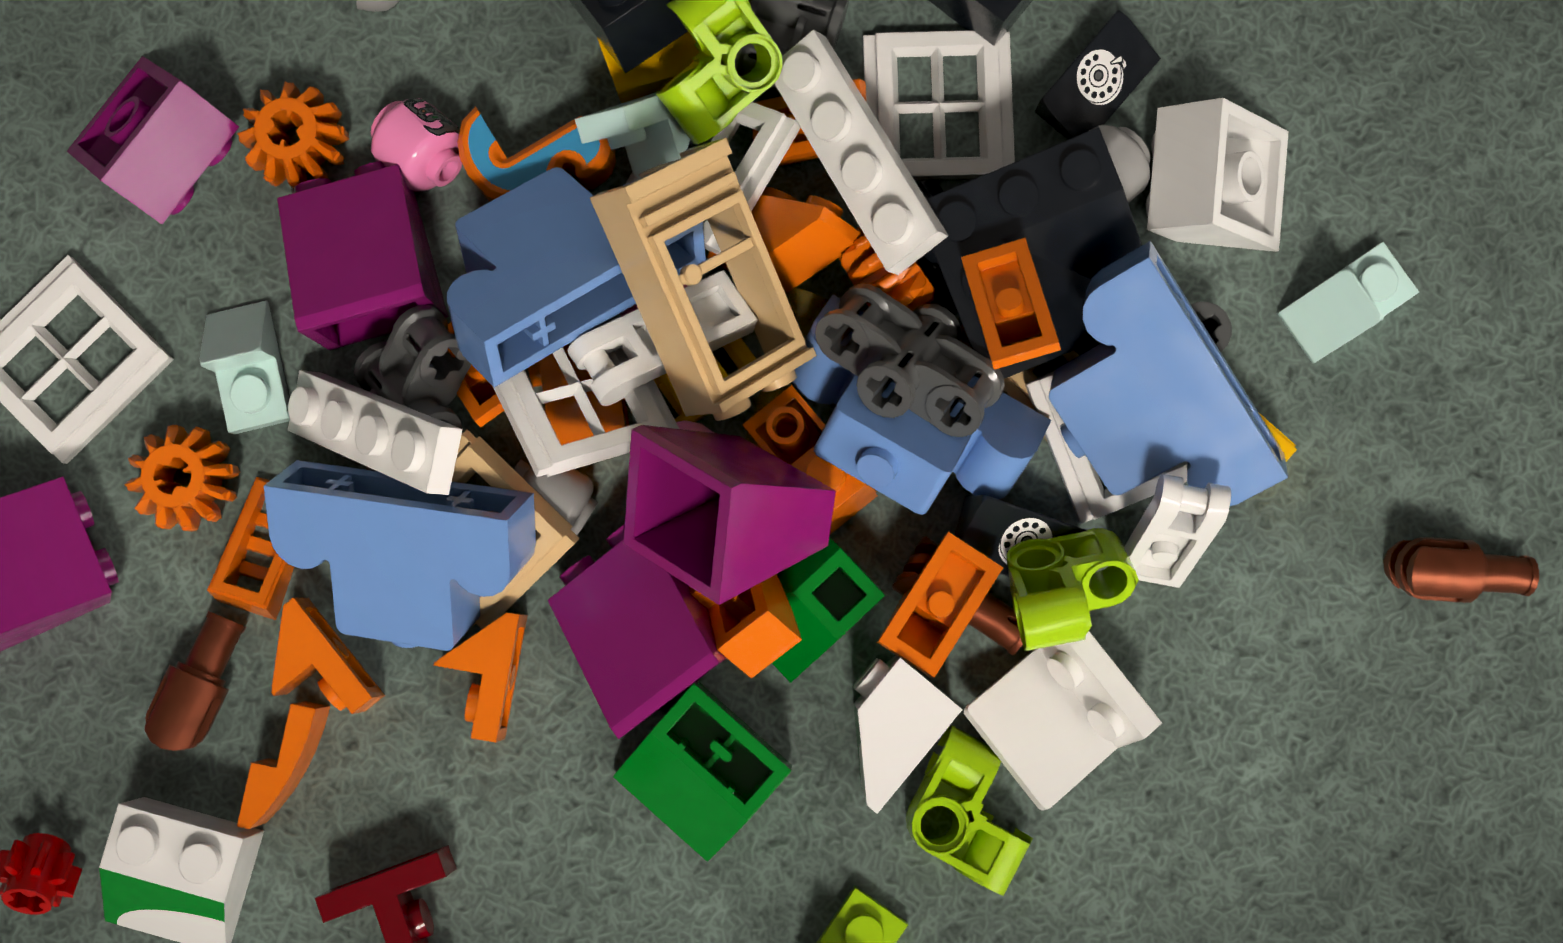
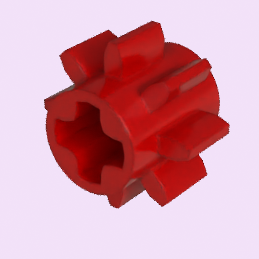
M33 833L25 836L23 841L14 840L10 851L1 850L0 882L2 884L0 895H2V902L14 911L39 915L49 912L52 906L59 907L62 897L73 898L82 868L72 865L75 854L71 852L70 845L65 840L51 834Z

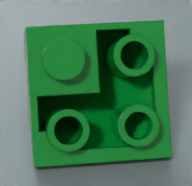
M830 537L827 547L777 573L792 608L802 640L772 664L791 683L885 596Z

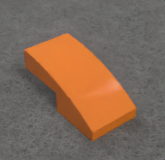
M307 701L290 704L278 760L267 758L251 762L237 827L252 829L267 823L294 792L317 750L326 725L330 706Z

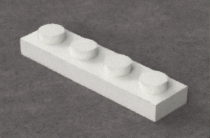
M813 29L782 56L783 67L778 80L774 84L885 270L899 275L949 235L828 39Z
M299 370L296 389L292 392L288 404L290 417L288 431L422 492L449 495L463 429L326 374Z

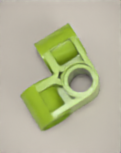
M672 0L667 4V7L678 16L696 41L694 45L699 53L692 58L694 61L676 75L656 95L693 144L705 142L721 132L733 121L740 111L768 88L772 87L780 76L783 67L782 54L778 45L773 41L752 11L748 0ZM752 44L757 54L755 67L750 73L739 76L735 69L736 55L742 47Z
M1092 528L1084 532L1049 539H1029L1011 547L1007 553L1013 609L1025 651L1085 640L1086 634L1092 626L1090 611L1122 603L1131 596L1139 581L1120 538L1114 532L1104 528ZM1108 566L1106 569L1096 572L1098 569Z
M951 725L944 732L938 743L939 746L943 747L941 753L937 755L933 752L928 762L925 776L908 807L906 826L912 839L927 853L950 864L956 871L974 882L1004 896L1033 838L1017 828L1014 833H1011L992 823L993 815L985 811L980 813L984 806L982 801L996 776L1001 761L988 744ZM936 806L949 808L952 813L953 822L948 833L941 838L931 839L925 837L921 832V820L927 810Z

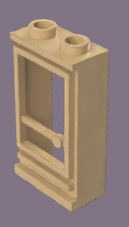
M727 138L690 148L680 153V159L646 170L639 174L640 179L630 184L600 192L590 197L685 416L713 414L716 421L731 418L747 410L751 406L748 397L758 391H773L793 382L798 377L795 369L817 356L813 347L807 348L802 332L747 200L738 183L737 176L728 159V155L732 154V150ZM708 220L721 252L698 265L690 264L682 267L678 275L665 241ZM726 262L738 292L758 319L754 330L764 355L723 378L683 285L698 284L703 274Z

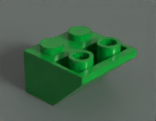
M696 681L614 774L613 778L708 862L747 823L790 774L792 764L699 681Z

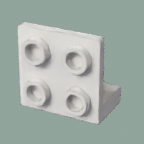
M1089 631L1086 634L1085 640L1032 650L964 708V715L1039 810L1050 809L1117 748L1145 739L1162 724L1160 719Z

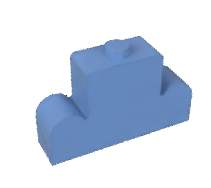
M559 167L552 168L459 218L455 223L466 274L461 275L452 282L447 291V305L460 352L493 387L500 385L576 340L579 336L593 330L636 304L591 203L590 197L593 195L564 169ZM703 222L665 241L678 275L682 267L690 264L698 265L706 260Z
M1152 242L1145 243L1101 269L1092 277L1086 290L1083 305V322L1087 332L1101 344L1054 371L1049 391V400L1064 422L1060 425V430L1069 449L1077 458L1086 455L1109 492L1113 495H1122L1184 461H1187L1188 486L1204 489L1208 483L1229 486L1231 489L1230 506L1237 505L1287 479L1288 473L1284 452Z
M832 295L814 320L805 338L807 348L813 347L817 356L796 368L795 371L798 377L791 382L796 390L807 399L821 404H836L814 446L815 454L920 515L927 513L952 472L956 474L960 484L973 495H986L996 499L1004 498L1011 491L1038 450L1051 420L1005 393H1002L998 401L992 406L984 408L985 415L981 425L973 434L965 437H954L941 432L910 409L903 415L895 418L882 417L873 413L863 404L858 395L856 385L858 376L830 360L817 344L815 335L817 323L827 312L839 309L840 298ZM859 310V316H862L864 312ZM852 332L840 343L841 346H846L852 339ZM973 376L967 385L973 388L979 378ZM894 382L890 383L882 393V397L887 398L895 388L896 384ZM958 402L950 412V416L955 417L964 404Z
M296 460L264 485L268 530L272 547L281 559L289 565L300 569H313L325 560L329 562L335 623L338 631L345 635L389 641L395 646L402 648L419 646L449 651L479 619L480 597L494 596L502 592L529 562L535 552L534 493L451 482L449 495L430 494L378 471Z

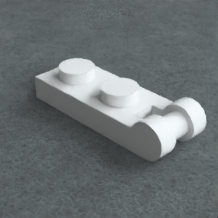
M724 270L701 280L698 284L684 288L711 351L717 350L754 331L758 319ZM639 309L579 336L571 343L567 350L576 367L580 370L586 369L593 379L591 390L603 406L612 405L622 400L633 389L666 374V370ZM622 348L629 360L615 366L608 355Z
M1166 474L1160 475L1152 501L1124 546L1140 581L1180 588L1227 519L1231 501V489L1229 486L1208 483L1204 489L1184 485L1182 477Z

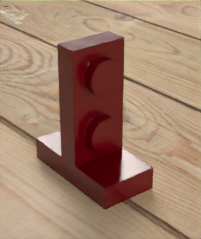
M449 845L332 888L317 896L315 901L323 923L373 905L385 943H429L427 937L434 934L431 913L422 898L413 899L411 890L447 877L457 868Z

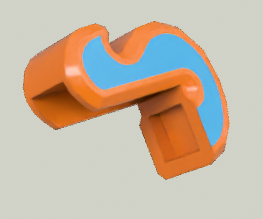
M475 106L462 120L457 141L460 160L469 178L490 202L556 167L564 169L569 175H576L579 183L586 190H593L609 178L616 164L615 149H610L607 138L584 144L581 143L575 119L507 159Z

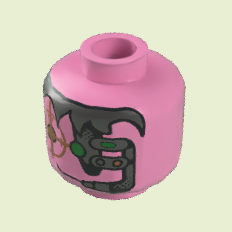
M421 98L394 101L384 107L374 119L371 126V152L376 162L381 161L385 167L398 164L409 189L419 192L430 190L436 186H445L456 178L462 168L457 144L460 128L427 101Z

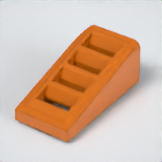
M256 477L207 591L220 603L276 620L294 566L289 565L279 557L272 547L271 541L253 536L256 525L268 529L267 514L261 513L265 501L264 485L270 480ZM248 550L272 557L273 560L270 567L266 568L245 561ZM240 574L262 581L263 584L260 591L256 592L236 586Z

